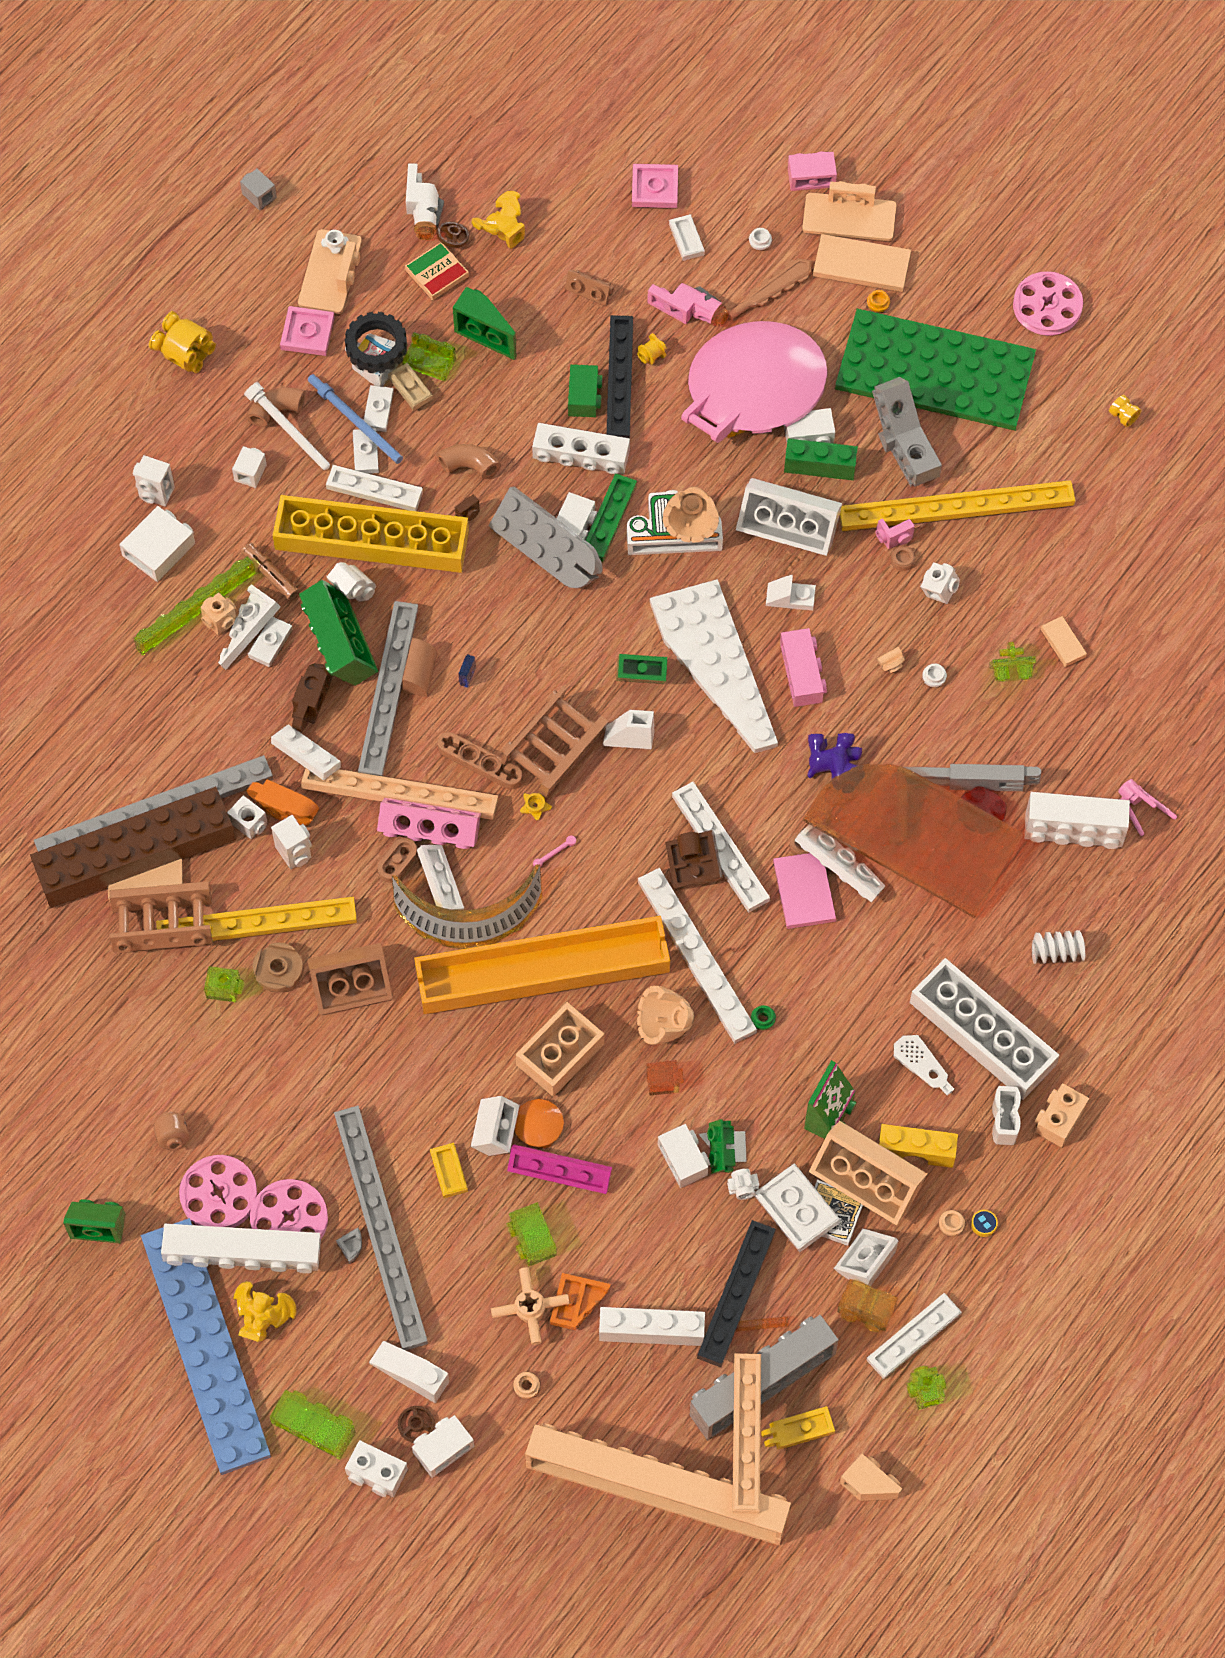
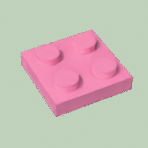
M633 164L632 207L677 208L678 165Z
M289 306L280 343L281 350L326 356L335 318L334 312Z

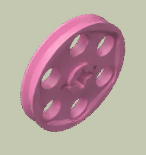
M1039 272L1025 278L1017 287L1013 301V309L1018 321L1026 329L1048 336L1062 334L1070 330L1078 322L1083 307V298L1078 286L1068 277L1055 272ZM1050 280L1055 286L1047 288L1043 285V282ZM1024 289H1032L1035 294L1033 296H1026L1022 291ZM1069 291L1074 294V297L1066 299L1062 296V293ZM1053 297L1052 304L1045 306V309L1043 310L1044 303H1048V301H1051V298ZM1030 308L1034 311V314L1026 316L1022 313V310ZM1063 311H1070L1074 316L1068 319L1064 318L1061 313ZM1049 319L1053 322V326L1045 327L1041 321Z
M226 1155L209 1156L194 1163L185 1173L180 1184V1202L186 1216L197 1226L235 1228L250 1216L252 1204L257 1197L256 1182L250 1169L240 1160ZM217 1163H222L226 1167L224 1173L216 1175L211 1171L213 1165ZM243 1174L247 1176V1183L243 1186L235 1185L233 1181L237 1175ZM194 1176L203 1178V1184L198 1188L189 1185L190 1179ZM211 1182H213L215 1187L218 1188L220 1191L223 1190V1200L226 1204H224L222 1202V1199L219 1198L217 1195L213 1196L214 1187L211 1184ZM237 1199H245L248 1202L247 1207L243 1210H236L233 1204ZM192 1201H201L203 1208L198 1212L191 1211L189 1205ZM215 1212H223L226 1215L221 1223H214L211 1220V1216Z
M286 1179L268 1185L257 1195L251 1207L250 1223L252 1229H258L257 1224L264 1219L269 1220L272 1224L269 1230L302 1232L305 1228H311L315 1233H320V1238L322 1239L327 1228L328 1214L324 1199L314 1187L303 1181ZM299 1188L302 1191V1195L299 1199L292 1200L288 1197L289 1190ZM270 1195L278 1199L277 1204L271 1208L263 1204L265 1197ZM311 1204H317L320 1206L321 1211L316 1216H310L306 1212L307 1207ZM294 1213V1221L288 1220L285 1223L284 1214L291 1215Z

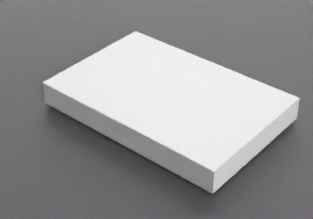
M795 1163L755 1192V1198L799 1252L841 1223L840 1218Z

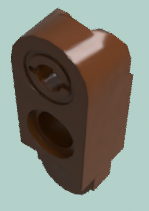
M314 663L309 665L304 677L301 676L292 699L293 729L302 732L308 722L312 724L316 722L333 677L323 664Z

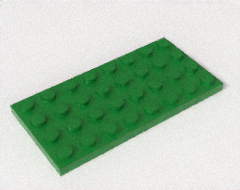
M857 308L835 384V390L874 398L872 391L875 390V386L901 377L909 382L915 408L1016 431L1036 349Z

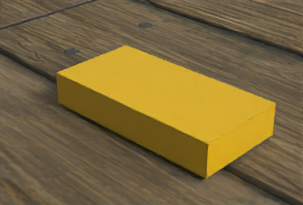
M451 1143L430 1149L443 1199L468 1192L455 1144Z

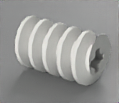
M1079 930L1074 932L1073 937L1070 931H1065L1063 937L1060 931L1055 932L1054 937H1052L1050 932H1045L1044 938H1042L1040 933H1035L1032 940V959L1034 964H1036L1038 957H1041L1043 964L1046 963L1048 956L1051 957L1053 963H1056L1058 956H1061L1062 961L1066 962L1068 955L1071 956L1073 962H1076L1077 955L1079 954L1082 961H1085V943Z

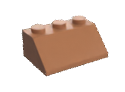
M381 943L307 959L319 1015L393 999Z

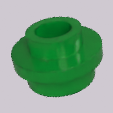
M761 1005L752 1011L751 1021L757 1029L767 1030L775 1024L776 1014L769 1006ZM766 1016L768 1020L762 1022L759 1020V1017Z

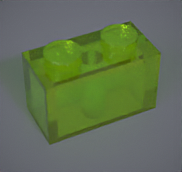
M538 1202L509 1213V1222L506 1225L511 1238L516 1236L519 1245L515 1247L520 1260L525 1259L529 1267L557 1256L555 1243Z

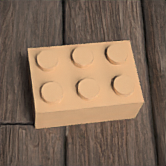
M566 1002L517 1052L516 1065L554 1097L604 1045V1033Z

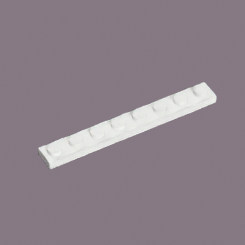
M658 868L638 878V884L656 914L661 916L662 924L734 1044L757 1032L756 1027L661 869Z

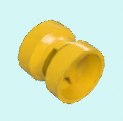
M1125 395L1117 398L1109 409V413L1114 417H1119L1120 423L1125 427L1131 426L1142 412L1138 406L1130 404V399Z

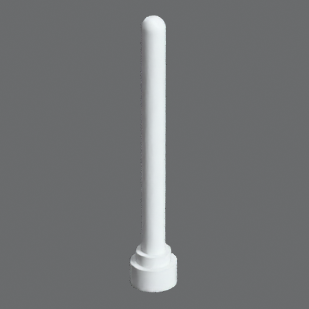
M258 382L251 385L244 395L251 402L259 403L323 470H328L330 467L329 462L265 397L264 388Z

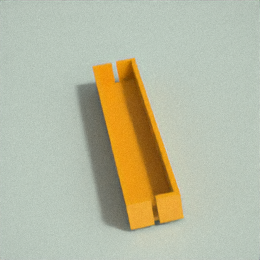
M661 916L414 957L424 1014L670 972V958Z

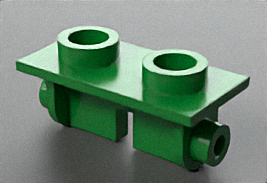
M723 1119L710 1122L707 1137L710 1141L709 1162L711 1174L721 1171L724 1173L734 1172L733 1168L736 1167L735 1149H726V1145L734 1144V1126L731 1125V1121H723Z

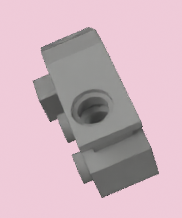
M898 377L875 386V390L872 393L883 429L878 435L885 452H892L910 487H915L940 477L942 464L920 426L909 382Z

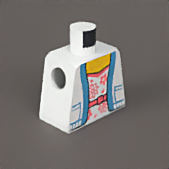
M367 334L361 343L357 342V347L360 351L373 356L383 355L395 345V341L373 334ZM397 363L394 369H387L384 373H379V371L368 373V370L364 369L362 371L358 369L357 365L352 364V368L374 386L383 387L388 380V373L395 370L398 366Z

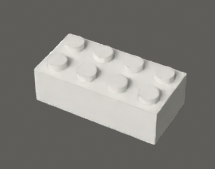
M751 478L745 488L736 530L827 556L833 543L842 503Z
M1031 792L1025 814L1024 839H1030L1032 842L1037 843L1053 841L1060 845L1076 843L1084 847L1099 845L1108 849L1122 848L1129 827L1130 800Z

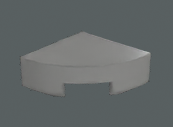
M359 1228L336 1240L337 1245L349 1264L358 1257L362 1248V1237Z

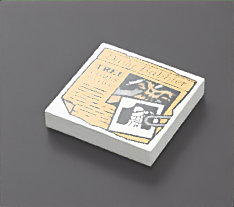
M817 1180L814 1188L841 1221V1223L822 1237L848 1246L863 1205L830 1184Z

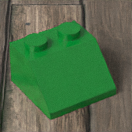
M81 1199L79 1202H71L63 1224L70 1239L121 1244L126 1214L123 1206H120L118 1203L105 1202L103 1205L94 1204L91 1200Z

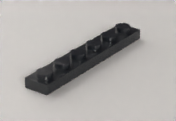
M610 315L606 435L630 439L633 316Z
M754 1220L751 1221L698 1352L697 1359L722 1368L775 1235V1228Z

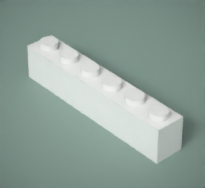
M164 1224L161 1255L163 1262L174 1266L182 1265V1263H193L197 1267H207L208 1264L219 1265V1267L225 1269H232L234 1266H245L248 1270H259L262 1267L271 1268L272 1271L276 1272L295 1269L299 1273H311L312 1271H318L321 1238L320 1233Z

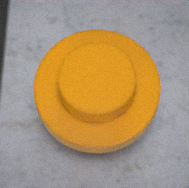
M875 290L868 296L867 305L874 312H884L889 308L890 298L886 292Z

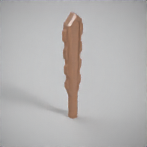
M800 258L789 261L785 264L783 270L778 269L774 272L771 279L766 278L762 281L759 288L754 287L751 289L746 300L726 313L727 317L733 320L749 308L764 306L768 303L769 299H776L781 296L782 291H789L794 288V284L806 281L808 276L811 275V261Z

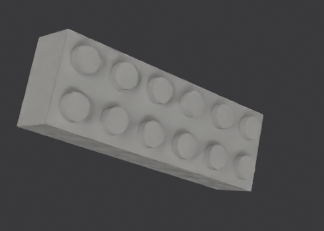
M821 1315L816 1318L808 1317L799 1325L801 1328L793 1333L791 1331L784 1333L779 1337L777 1344L772 1347L767 1345L757 1352V1354H761V1404L836 1355L838 1338ZM734 1372L729 1376L723 1374L713 1382L714 1386L708 1390L703 1388L692 1396L693 1400L690 1402L689 1415L707 1441L734 1422Z

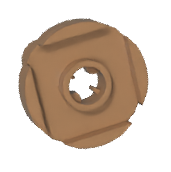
M272 943L269 944V947L264 950L261 949L256 954L253 961V972L257 984L265 990L289 992L295 988V985L303 975V962L296 949L291 945ZM276 963H282L284 970L277 973L271 967L273 964L276 966Z

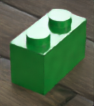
M570 364L568 416L596 418V409H601V395H597V390L602 389L603 375H598V365Z
M619 654L617 658L616 681L664 684L666 682L668 657Z

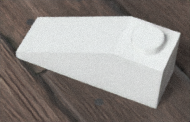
M385 1341L381 1343L369 1362L372 1366L434 1403L437 1402L449 1383V1375L444 1370L419 1356Z

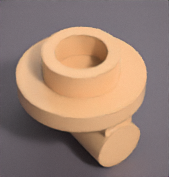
M899 647L877 658L884 671L889 670L890 673L902 668V662L905 660Z

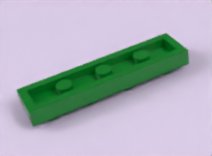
M616 473L585 540L595 548L601 562H604L637 487V480Z

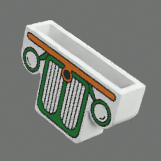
M669 490L660 493H650L648 497L649 519L637 515L630 518L627 522L628 555L722 551L723 534L721 518L719 517L718 527L709 538L692 543V541L684 542L670 535L663 524L664 509L677 491Z

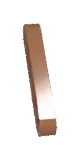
M447 732L439 737L438 750L440 754L504 788L512 790L522 784V771L518 766L508 761L503 765L501 763L502 758L454 733ZM450 741L453 742V747L449 746L448 748H445L444 742L447 744ZM466 751H474L476 757L473 760H466L463 758V754ZM492 761L497 764V768L494 771H487L484 769V764ZM516 774V779L507 780V775Z

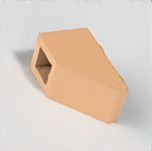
M863 1454L857 1458L840 1479V1484L859 1501L898 1499L902 1492L900 1482L893 1475H886L879 1469L881 1466L871 1456L867 1458Z

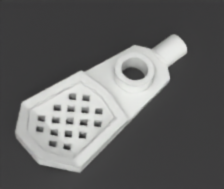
M918 1035L902 1036L894 1043V1058L906 1068L919 1076L932 1088L940 1087L947 1096L954 1091V1088L947 1082L948 1074ZM935 1072L938 1077L932 1079L929 1077V1073Z

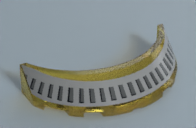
M540 864L534 866L526 881L510 896L490 906L472 910H453L430 904L413 894L400 881L397 875H392L394 908L399 917L415 930L419 936L449 948L467 949L469 947H479L501 942V939L513 932L516 933L525 925V922L531 917L542 900Z

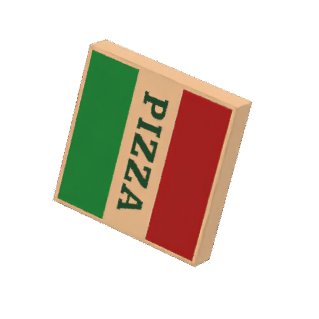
M441 242L405 265V271L432 300L469 277V272Z

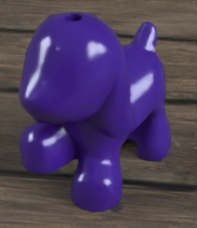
M851 733L838 734L836 746L825 750L827 739H824L823 734L808 735L811 755L809 757L810 769L807 776L812 778L816 773L831 771L833 788L840 793H852L861 780L865 778L863 768L850 763V761L859 760L862 755V748L851 747L854 744L855 735Z

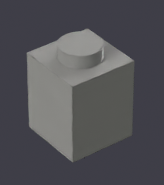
M258 168L246 174L240 181L242 194L259 211L277 198L275 185Z

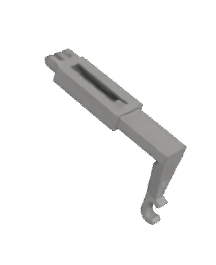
M950 764V768L898 767L896 818L889 820V824L892 827L899 826L901 828V836L899 838L892 837L889 839V844L899 846L906 840L907 785L950 786L949 790L1023 791L1024 785H1037L1040 783L1041 769L1039 767H1024V765Z

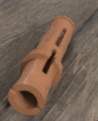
M253 543L247 544L242 549L241 554L254 565V569L258 573L261 572L288 601H292L298 596L300 590ZM257 558H259V560H260L262 563H264V564L267 566L268 569H266L263 565H261V564L257 561ZM273 575H275V576L284 584V586H282V585L273 577Z

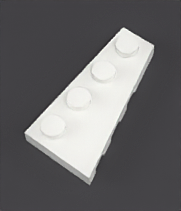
M818 815L799 833L795 841L800 844L802 849L815 856L823 866L830 868L843 882L851 885L862 897L872 902L882 892L885 885L864 863L859 864L856 861L855 853L849 847L844 848L837 841L839 836L833 830L827 831L822 825L824 820Z

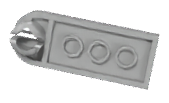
M516 487L508 489L489 524L491 529L570 588L587 586L593 580L599 578L596 574L602 573V563L597 551L591 544Z

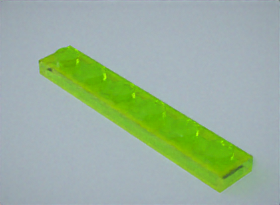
M248 556L243 560L236 561L225 573L215 576L207 586L197 589L193 596L186 601L179 602L168 614L158 617L150 627L140 630L136 637H134L136 649L141 655H144L202 613L200 607L207 598L214 597L217 593L224 597L255 574L253 561Z

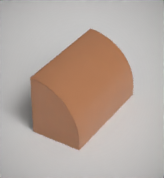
M412 638L402 679L403 692L427 697L437 651L432 645L420 639Z

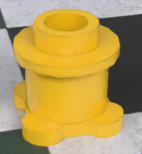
M653 333L649 335L650 341L638 346L637 355L644 364L652 365L659 356L661 358L667 356L665 353L666 345Z

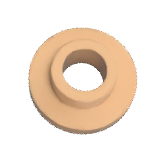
M523 1372L514 1380V1390L521 1398H532L540 1389L539 1379L533 1373ZM529 1382L532 1387L529 1390H525L522 1388L523 1383Z

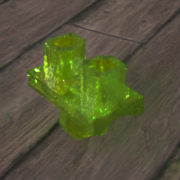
M1013 641L1008 642L1007 649H999V656H1008V658L992 659V662H989V668L993 669L996 682L1010 680L1009 668L1017 667L1018 679H1031L1033 665L1036 663L1035 656L1016 657V655H1024V649L1015 648Z

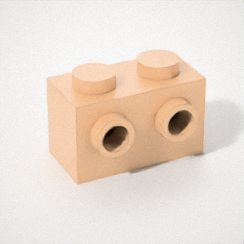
M1062 1083L1059 1090L1053 1089L1047 1100L1050 1105L1047 1110L1041 1109L1035 1120V1123L1038 1124L1035 1133L1062 1148L1084 1112L1089 1098Z

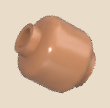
M165 1112L154 1123L157 1143L164 1149L171 1151L179 1150L189 1140L186 1120L178 1113Z

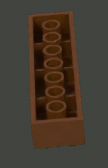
M215 786L32 853L30 857L50 908H53L179 859L183 860L236 840L230 818Z

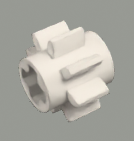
M749 1169L736 1170L731 1174L732 1179H728L727 1183L730 1195L736 1194L738 1200L749 1199L756 1195L755 1190L759 1189L757 1174L751 1175Z

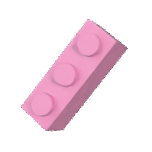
M809 628L781 633L780 646L794 707L822 703L823 693H827L825 679H821L819 672H822L820 658L815 656V651H817L815 636L811 637Z

